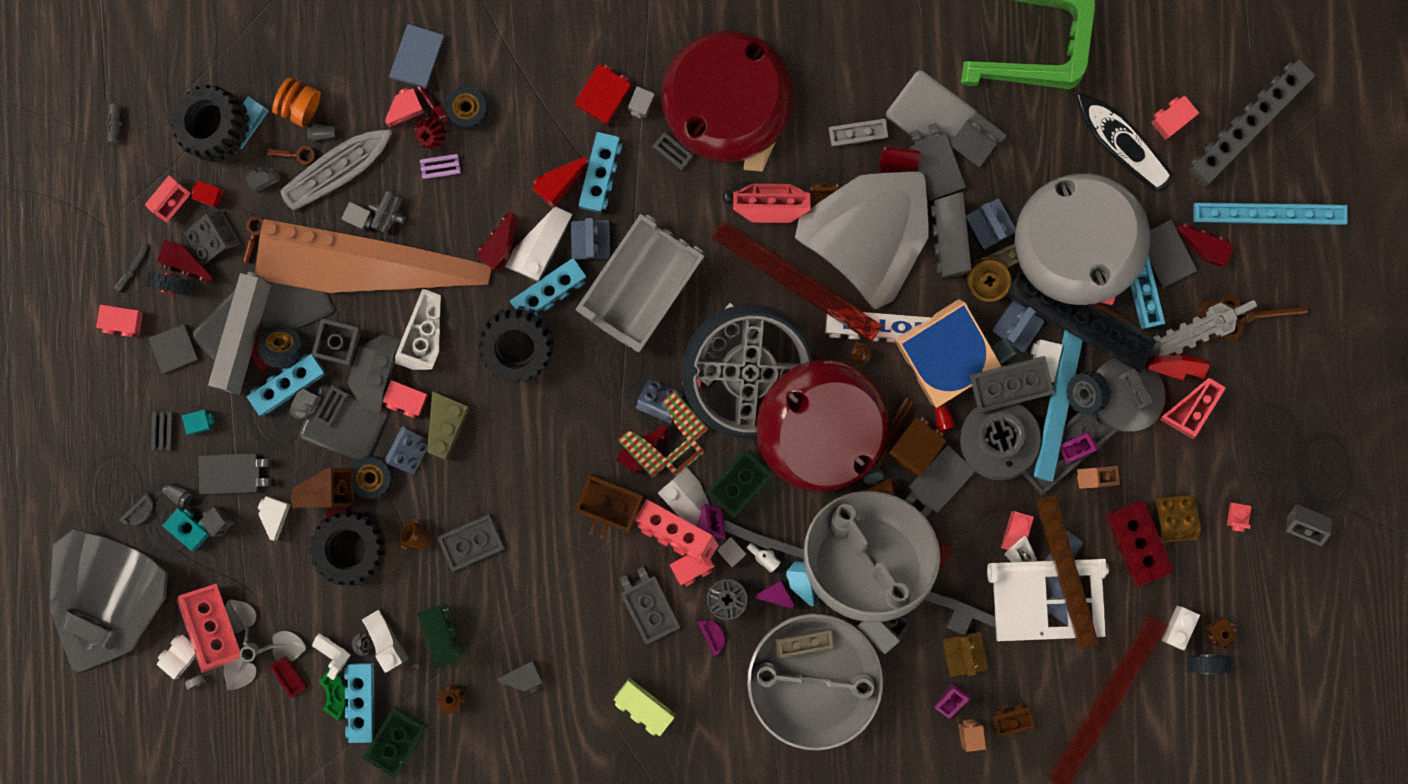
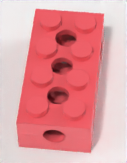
M647 499L635 517V521L638 523L637 527L642 530L643 534L650 538L652 535L655 536L662 545L666 547L668 544L674 547L673 550L680 555L687 554L690 556V560L699 565L701 562L707 565L718 547L711 534Z
M217 583L179 595L177 602L201 672L203 673L240 660V649ZM203 606L207 608L208 612L200 613L198 607ZM207 624L212 625L214 631L208 632L204 626ZM211 643H218L220 649H212Z

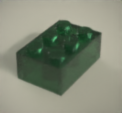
M744 449L706 490V493L734 518L773 475Z
M443 603L418 612L417 614L435 668L462 659L464 650L461 643H457L456 636L458 633L455 625H451L449 618L452 615L449 606L445 607Z
M394 706L362 759L396 779L429 725L398 706Z

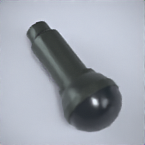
M744 182L730 191H725L722 194V200L727 204L732 203L733 192L741 190L748 186V184Z

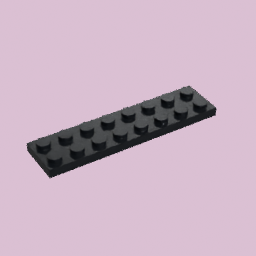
M1021 268L1005 295L1025 308L1031 307L1037 315L1132 369L1134 368L1139 373L1144 368L1156 343V340L1092 304L1074 305L1052 299L1039 291L1027 279Z

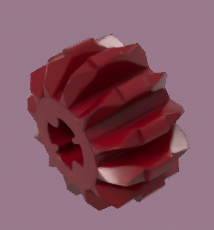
M433 117L421 119L414 127L416 130L414 135L418 138L416 142H420L421 148H427V150L441 147L442 143L446 140L444 135L447 133L443 130L444 125H440L439 119H434Z

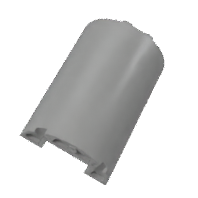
M641 214L575 309L593 324L638 353L642 350L704 258V252L696 246L691 248L682 239L677 241L673 238V233L665 228L663 231L659 229L655 224L656 220L649 215L644 217Z

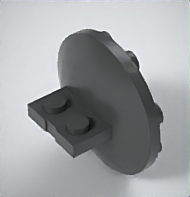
M1115 358L1099 367L1096 372H1099L1106 378L1111 389V399L1108 402V406L1096 413L1105 424L1118 431L1137 432L1156 422L1165 405V389L1157 372L1148 370L1145 364L1139 373L1134 368L1132 369Z

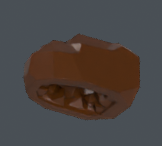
M855 342L849 361L862 366L868 364L872 354L871 348L865 344Z
M887 478L885 481L876 483L867 490L887 493L899 498V488L895 478Z

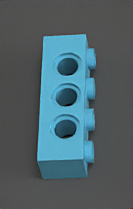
M600 132L596 133L578 205L580 209L602 214L603 209L606 210L609 200L606 198L607 191H611L613 180H610L611 174L616 172L618 164L615 161L616 154L620 155L622 149L619 137ZM609 151L611 156L609 159H602L600 157L601 153ZM599 169H604L606 175L603 178H599L596 176V172ZM593 188H600L602 193L599 196H593L591 194Z
M1148 256L1140 275L1130 285L1141 329L1165 324Z
M572 258L510 300L515 309H518L519 306H525L524 310L529 311L531 308L535 310V315L538 316L537 312L542 309L544 311L548 310L558 298L560 300L566 298L570 294L568 291L574 287L576 290L582 287L587 277L574 258ZM563 276L571 278L570 283L566 286L560 283ZM549 286L555 289L552 296H546L544 293L545 289ZM532 297L539 299L536 307L529 306V300Z
M304 354L299 358L298 363L283 368V373L280 375L269 377L266 380L267 383L262 387L258 385L251 389V394L247 398L258 415L265 416L295 396L302 388L309 387L327 375L318 359L311 356L312 354ZM301 368L306 370V375L303 378L298 376V371ZM288 378L290 380V386L287 389H284L282 387V382L284 379ZM269 389H272L274 391V396L272 399L268 400L266 397V392Z
M350 663L344 671L345 680L348 679V687H345V699H348V707L345 708V718H348L345 736L349 738V743L373 742L375 740L374 663ZM356 678L363 680L364 685L362 688L356 687ZM356 698H361L364 701L363 707L356 706ZM356 717H361L364 720L363 727L356 725Z

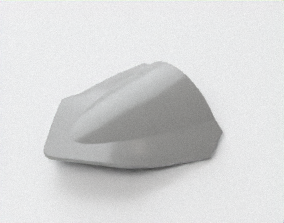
M920 172L860 175L812 207L810 211L800 216L795 238L837 268L860 291L873 309L891 303L895 300L928 239L925 177Z

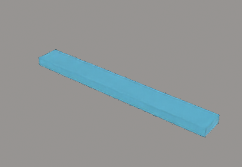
M1194 203V223L1348 224V205Z
M1066 330L1064 331L1063 346L1053 383L1054 394H1051L1034 472V477L1053 482L1070 403L1069 399H1067V384L1076 374L1083 341Z

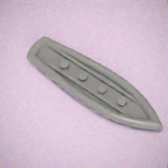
M392 130L367 132L355 136L328 151L281 189V196L286 205L292 210H297L335 190L363 172L381 154L389 141Z

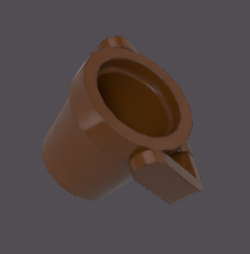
M413 519L412 522L404 526L400 534V547L405 550L408 547L424 551L430 545L432 535L418 525L419 521Z

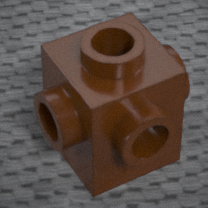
M1220 617L1205 626L1209 633L1207 637L1213 646L1216 645L1226 649L1234 644V640L1238 639L1235 634L1237 632L1235 626L1224 617Z
M456 684L445 685V688H442L440 693H437V705H440L441 714L462 712V704H465V692H462L461 687L456 688Z

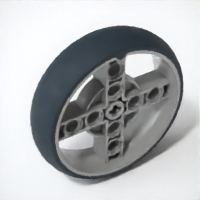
M743 304L721 310L708 318L696 330L685 350L682 364V381L688 402L695 413L707 425L726 435L739 438H757V421H755L757 398L766 395L770 387L783 375L785 370L800 365L777 363L773 354L766 347L762 346L764 321L781 328L792 339L799 353L800 364L815 360L811 343L802 328L788 315L772 307ZM743 320L740 345L732 348L723 360L700 358L702 350L715 333L729 324ZM751 329H756V335L751 338L748 337V332ZM755 348V354L748 357L746 355L747 350ZM715 365L713 373H706L708 366ZM734 366V372L729 375L726 374L727 367ZM748 368H751L753 373H750L748 376L745 371H749ZM772 368V374L768 377L764 376V371ZM697 379L722 380L727 391L737 397L735 421L720 416L709 407L701 395ZM751 386L752 391L749 394H743L744 388ZM749 405L750 411L742 413V408Z

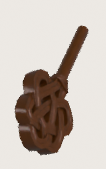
M1231 294L1222 296L1218 300L1204 301L1194 317L1198 316L1200 319L1206 317V312L1209 311L1208 306H1213L1220 302L1232 309L1241 306V302L1236 296ZM1230 301L1233 305L1227 304L1225 302ZM1296 307L1264 311L1249 310L1241 314V316L1245 317L1237 318L1235 332L1224 335L1222 338L1225 340L1240 338L1244 329L1243 324L1254 321V319L1308 314V308ZM1215 333L1209 335V339L1221 337V334L1218 336Z

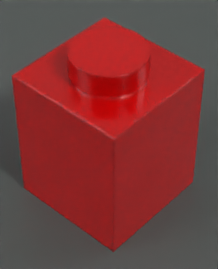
M197 181L191 189V199L218 208L224 190Z

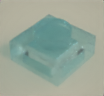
M874 467L862 479L865 484H876L879 480L884 479L880 467Z

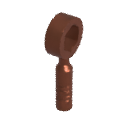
M301 146L297 152L268 149L267 153L268 156L296 157L298 162L305 166L313 164L316 159L315 151L309 146ZM304 150L311 152L312 157L308 161L301 159V154Z
M258 216L249 218L246 223V229L251 234V237L247 242L242 260L245 263H250L255 246V237L260 236L261 228L259 231L254 232L251 229L253 221H260L263 224V219Z

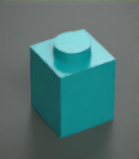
M209 410L182 415L185 431L188 435L213 429L212 424L215 421L213 414L209 413Z

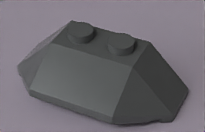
M383 334L358 346L348 385L362 408L381 413L384 403L382 401L390 383L395 366V356L402 339Z

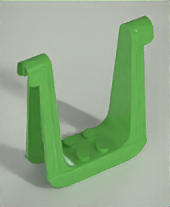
M1013 0L1063 9L1072 14L1074 21L1070 28L1069 37H1073V40H1070L1067 56L1071 57L1070 61L1064 65L963 62L961 84L977 86L979 79L985 78L1070 90L1080 83L1088 64L1095 9L1094 0Z

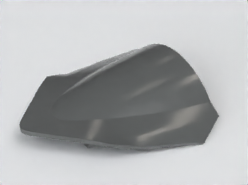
M74 528L52 544L50 606L51 615L69 663L74 671L80 672L134 649L142 633L166 598L168 572L149 556L130 546Z

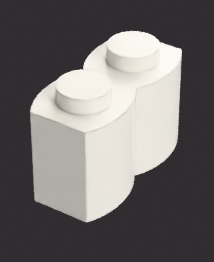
M186 634L177 635L170 643L172 644L171 648L168 651L164 650L158 657L159 662L157 665L173 679H178L196 658L190 637Z

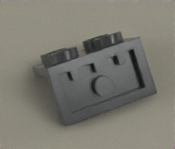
M975 112L966 120L951 141L950 146L974 165L980 167L996 144L1003 141L1006 134Z
M222 210L205 214L184 232L185 237L202 265L207 264L223 250L236 247L241 243Z

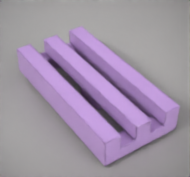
M458 154L420 160L423 180L461 174ZM455 160V162L425 167V164ZM456 166V170L426 174V171Z

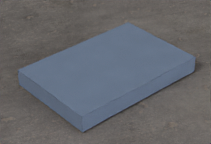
M407 24L389 77L426 89L442 46L444 35Z

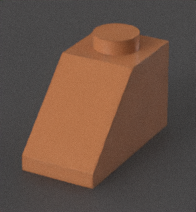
M1118 466L1077 469L1079 489L1120 485Z

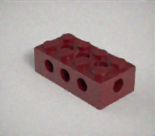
M1144 500L1135 501L1104 514L1134 586L1140 587L1174 572ZM1131 520L1134 522L1133 530L1128 528V523ZM1138 538L1142 541L1140 548H1137L1135 544ZM1146 556H1148L1149 558V564L1147 566L1143 564V559Z

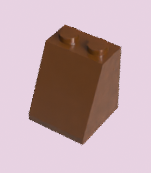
M914 417L886 453L915 477H921L946 442L943 438L945 435L938 429L932 430L928 426L930 423L923 417Z
M327 468L292 488V508L354 506L353 468Z

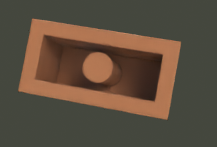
M975 719L963 720V723L959 724L961 747L966 752L986 750L983 725L975 721Z

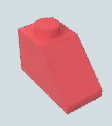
M405 88L395 96L385 120L389 128L424 113L413 88Z
M1011 511L1001 548L1009 550L1023 536L1028 537L1033 516Z

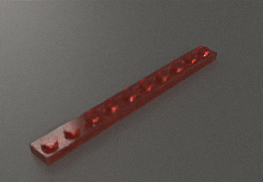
M724 221L714 233L712 239L872 343L882 329L883 325Z
M1152 616L1147 617L1049 776V781L1054 784L1071 783L1167 627Z

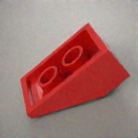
M583 157L549 171L543 176L539 175L533 182L535 194L550 207L554 208L588 168V159Z

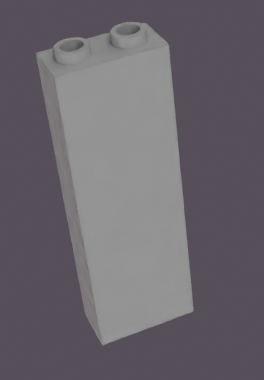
M248 272L247 275L242 273L239 275L208 386L240 395L271 287V284L265 282V278L260 277L256 273Z

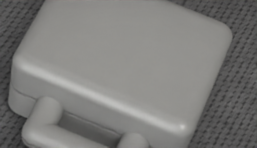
M917 71L889 107L886 116L909 135H911L912 131L918 129L921 139L932 136L928 126L936 123L940 135L946 133L948 141L951 143L969 116L977 111L927 73Z

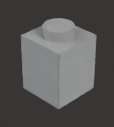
M636 87L628 106L630 114L639 119L641 117L646 118L654 101L655 94Z
M349 202L341 218L344 222L364 231L366 228H370L374 220L372 217L373 213Z
M725 537L717 543L719 548L716 550L731 567L746 555L731 537L728 539Z

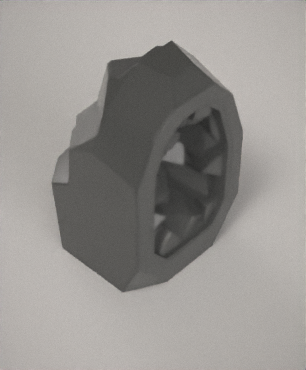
M261 167L244 173L250 188L254 192L271 186L280 180L279 173L272 168L264 169Z
M302 388L296 394L291 404V415L299 420L306 418L309 414L314 413L322 397Z

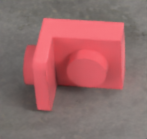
M1230 503L1227 526H1233L1232 530L1244 532V529H1250L1251 525L1248 524L1251 506Z

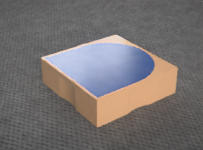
M959 299L937 312L928 321L916 325L894 339L906 362L914 370L917 380L928 400L936 408L971 387L970 374L1001 367L966 303Z

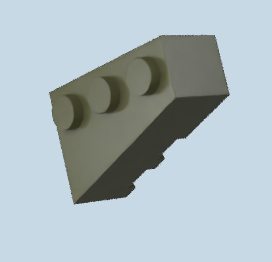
M432 391L428 453L448 460L470 407Z

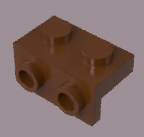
M1020 703L1014 705V709L1007 710L1006 708L995 710V714H992L991 717L997 738L1034 729L1035 724L1031 713V706Z

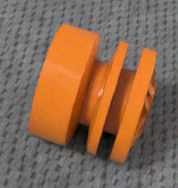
M288 77L282 83L275 96L272 112L278 116L281 115L284 119L290 116L291 122L305 127L317 110L321 92L310 86L303 88V84L300 81L296 82L294 78Z

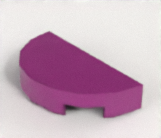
M712 620L698 621L714 656H716L724 647L725 635L723 629Z

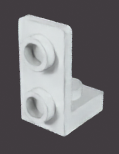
M318 634L312 646L332 659L328 666L330 671L327 676L334 680L346 665L351 654L331 642L329 638Z

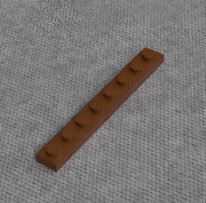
M1056 495L1035 500L1078 648L1082 650L1098 645L1099 642Z

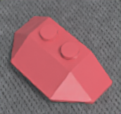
M750 184L739 191L733 192V210L751 222L791 223L810 211V193L804 192L791 184Z

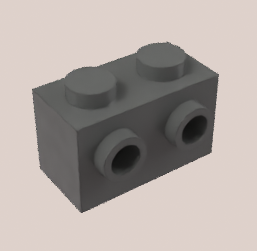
M1298 504L1294 506L1287 516L1286 532L1320 546H1323L1331 535L1332 518Z

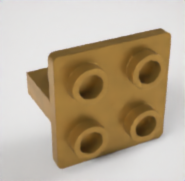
M980 632L943 639L951 677L965 674L972 676L976 675V672L988 670Z

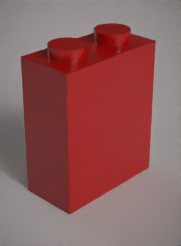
M598 64L574 104L580 110L608 126L631 90V84L629 83L630 80L625 76L615 75L613 73L614 70L609 66L604 65L602 67Z

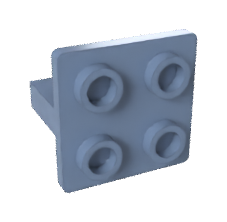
M999 199L984 204L966 216V220L982 249H986L1015 233L1016 228Z
M585 218V221L571 222L572 258L574 260L610 258V226L608 220L594 221L593 218Z
M1012 301L992 332L1019 351L1024 352L1044 324V320L1035 315V310L1031 307L1025 308Z
M648 380L638 398L636 409L671 424L672 418L664 405L663 399L673 391L681 399L683 394L656 381Z
M402 426L384 461L413 475L427 450L428 439Z

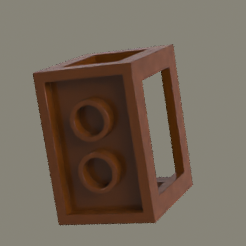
M588 475L574 511L593 518L589 534L595 532L598 521L605 523L600 532V538L604 539L609 525L628 533L631 531L644 496L593 475Z

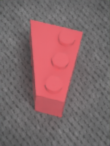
M1208 378L1164 414L1160 420L1194 439L1226 387Z

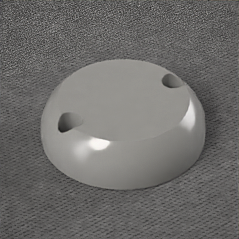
M1070 174L1054 179L1040 187L1024 205L1015 229L1016 256L1027 279L1043 294L1063 303L1074 305L1096 304L1119 295L1140 275L1150 249L1149 223L1140 202L1120 183L1096 174ZM1095 278H1097L1099 285L1094 282Z
M862 491L841 496L828 503L819 511L809 526L804 542L803 557L808 581L815 593L826 605L836 612L855 620L882 622L906 615L926 598L936 581L939 571L940 549L930 523L914 506L887 493Z
M812 613L789 618L772 628L762 638L750 660L747 687L749 699L756 716L772 735L796 748L825 750L849 742L858 736L871 722L881 701L883 677L879 658L873 646L861 631L843 619L826 614ZM827 628L832 629L834 648L780 659L777 658L775 638ZM761 676L771 677V679L765 681L761 678ZM857 688L869 690H867L866 692H860Z

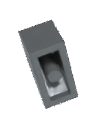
M218 506L207 508L202 514L204 517L200 520L212 537L222 536L235 522Z
M534 660L498 678L499 683L522 691L530 689L531 692L541 688L540 684L544 681Z

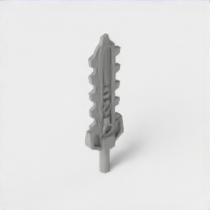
M1255 300L1235 309L1221 302L1208 308L1209 311L1206 312V317L1200 319L1196 316L1193 318V323L1186 325L1185 322L1180 324L1179 330L1173 331L1169 329L1166 331V336L1162 338L1158 335L1153 337L1156 343L1148 358L1165 356L1176 352L1178 355L1183 353L1182 348L1186 346L1190 348L1195 347L1196 341L1200 339L1204 342L1208 341L1209 335L1213 333L1217 336L1221 334L1222 337L1235 331L1236 316L1257 307Z

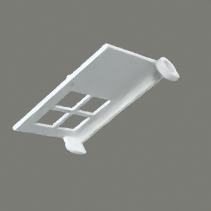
M1106 559L1075 560L1079 576L1090 575L1091 598L1086 599V601L1092 604V621L1097 637H1106L1102 579L1109 572L1108 563H1106ZM1053 561L988 564V581L994 584L997 641L1075 638L1069 614L1068 627H1048L1047 604L1065 603L1064 599L1047 600L1045 577L1057 576Z

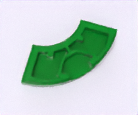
M329 668L319 681L324 687L327 696L323 710L339 721L346 708V686L340 674L334 680L327 676L330 671Z

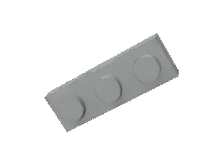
M885 119L828 128L831 147L888 139Z

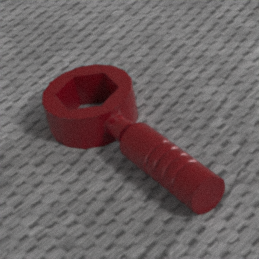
M417 86V91L426 104L432 108V117L439 119L440 125L447 123L448 119L444 109L440 105L435 106L434 100L426 89Z

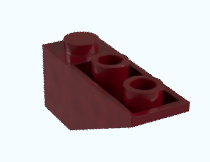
M512 211L504 215L499 227L490 233L489 240L481 245L477 251L476 257L496 273H499L510 259L518 219Z
M1188 224L1175 227L1178 234L1204 262L1220 268L1227 266L1234 244L1229 243V239L1224 237L1215 238L1208 231L1200 230L1199 232L1193 230L1194 227Z
M167 240L163 241L157 258V262L162 263V268L173 271V268L180 270V274L191 277V274L198 276L200 281L209 283V280L216 282V278L188 248Z
M664 425L641 438L657 449L658 447L655 445L659 439L663 441L669 433L667 431L668 426ZM625 447L616 458V461L634 474L636 471L641 472L643 469Z

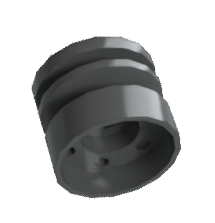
M721 578L710 586L707 593V605L711 613L717 618L733 620L745 611L747 593L743 585L737 580ZM726 594H729L730 598L733 599L729 601L728 605L725 604L724 600H721Z

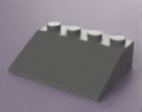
M962 192L935 200L933 206H930L931 217L935 219V225H932L933 236L937 238L934 250L935 255L939 257L936 269L937 274H940L941 278L960 277L971 271Z

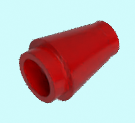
M946 403L937 408L935 407L937 428L941 432L954 429L955 421Z

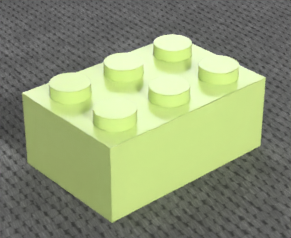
M631 678L626 681L614 698V701H616L615 706L623 712L625 709L630 712V717L638 724L640 722L645 724V729L653 736L656 734L661 736L675 716L674 712Z

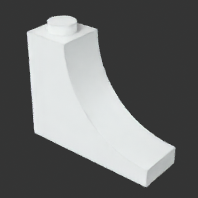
M380 609L362 619L376 649L375 657L385 673L409 659Z

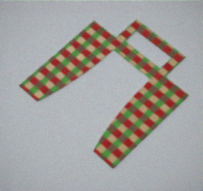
M675 391L663 399V402L670 417L687 440L668 457L665 458L650 443L630 430L617 439L652 478L665 466L677 476L705 452L695 440L707 431L708 428ZM693 446L697 452L676 469L671 463Z

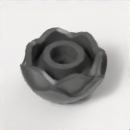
M367 632L358 633L352 640L354 652L359 656L369 654V650L373 646L371 636Z

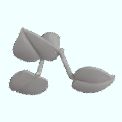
M231 599L226 603L225 609L233 632L239 633L243 629L245 630L244 647L240 651V660L224 665L227 690L242 688L253 681L257 668L250 661L258 653L274 648L273 656L275 659L279 660L286 655L292 662L306 650L303 640L290 631L275 633L273 644L261 649L254 643H248V627L252 626L256 621L255 609L250 604Z

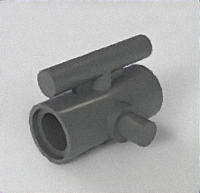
M386 191L381 204L375 205L371 203L368 209L375 214L371 228L388 235L393 222L403 224L406 218L398 212L403 199Z

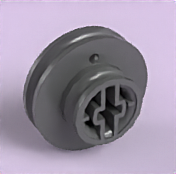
M1018 403L981 413L978 412L976 407L967 416L960 437L961 451L968 465L981 476L993 480L1012 479L1027 471L1035 461L1041 443L1040 430L1035 418L1026 408ZM996 423L999 428L1001 437L1006 436L1004 442L1006 450H1003L1000 439L995 440L997 436V431L994 424ZM988 429L990 431L989 439L986 436ZM1016 438L1015 443L1012 445V439ZM1011 461L1013 465L1011 467H1008L1006 463H1009Z

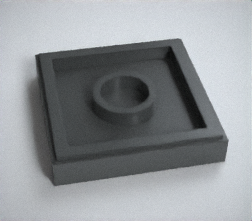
M186 324L148 338L162 374L199 360Z

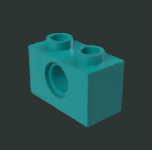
M177 508L162 526L189 550L196 551L210 534L201 521L198 522L193 517L194 513L188 508ZM186 523H190L192 526L190 533H187L184 529Z

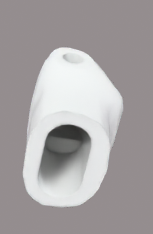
M752 542L746 547L755 555L756 561L770 573L781 563L775 557L772 550H760Z

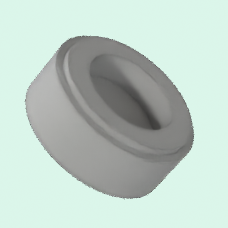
M199 675L186 681L185 685L187 690H191L206 681L203 675Z

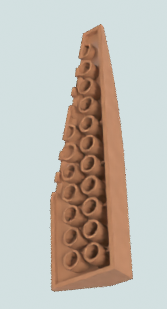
M264 219L259 237L255 273L265 278L266 282L331 294L337 292L350 293L355 291L368 292L374 290L387 291L444 286L488 285L492 269L486 264L436 252Z

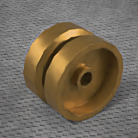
M983 256L971 264V271L967 273V282L972 294L978 299L985 302H994L1003 298L1011 286V276L1006 265L1000 259L993 256ZM987 276H991L992 279L990 281H986Z

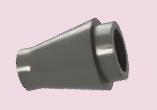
M314 122L307 124V139L316 141L335 138V126Z
M167 483L162 490V493L168 496L178 507H187L193 497L189 490L171 485L170 483Z

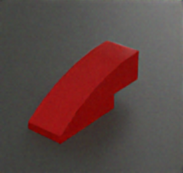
M1188 355L1158 356L1147 359L1146 362L1148 370L1184 380L1186 373L1204 379L1210 366L1206 359Z

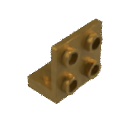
M1194 496L1156 498L1155 503L1161 526L1158 535L1161 542L1198 540L1201 525Z

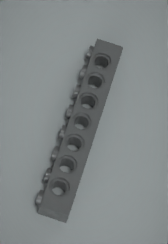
M1298 60L1295 63L1291 61L1283 69L1285 73L1281 77L1277 75L1270 82L1272 86L1268 90L1264 88L1257 95L1259 99L1255 103L1250 102L1243 109L1245 113L1241 117L1239 115L1230 122L1232 126L1228 130L1224 129L1217 136L1219 140L1215 144L1211 142L1204 149L1206 153L1202 157L1198 155L1190 163L1192 167L1189 171L1204 186L1209 184L1316 76L1304 63ZM1287 77L1293 80V86L1287 83ZM1274 91L1280 93V99L1274 97ZM1261 104L1267 107V112H1263L1260 109ZM1247 117L1253 119V126L1247 123ZM1234 131H1238L1241 134L1240 139L1234 137ZM1221 144L1227 146V153L1221 151ZM1207 158L1214 160V166H1210L1207 163Z

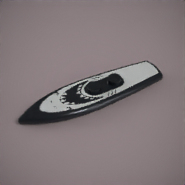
M1080 93L1076 94L1082 118L1097 141L1117 161L1153 191L1157 192L1164 188L1170 182L1173 174L1134 126L1106 103L1091 96Z

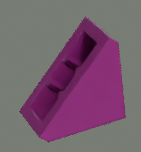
M1084 432L1060 445V451L1067 463L1098 450L1090 432Z
M703 504L697 527L713 537L724 539L726 536L721 508Z
M780 580L756 593L755 596L757 599L793 609L794 607Z
M951 683L934 708L950 719L970 699V696Z

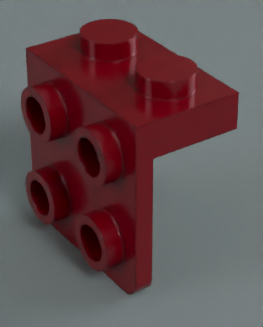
M884 147L882 149L878 174L917 172L921 152L914 149Z

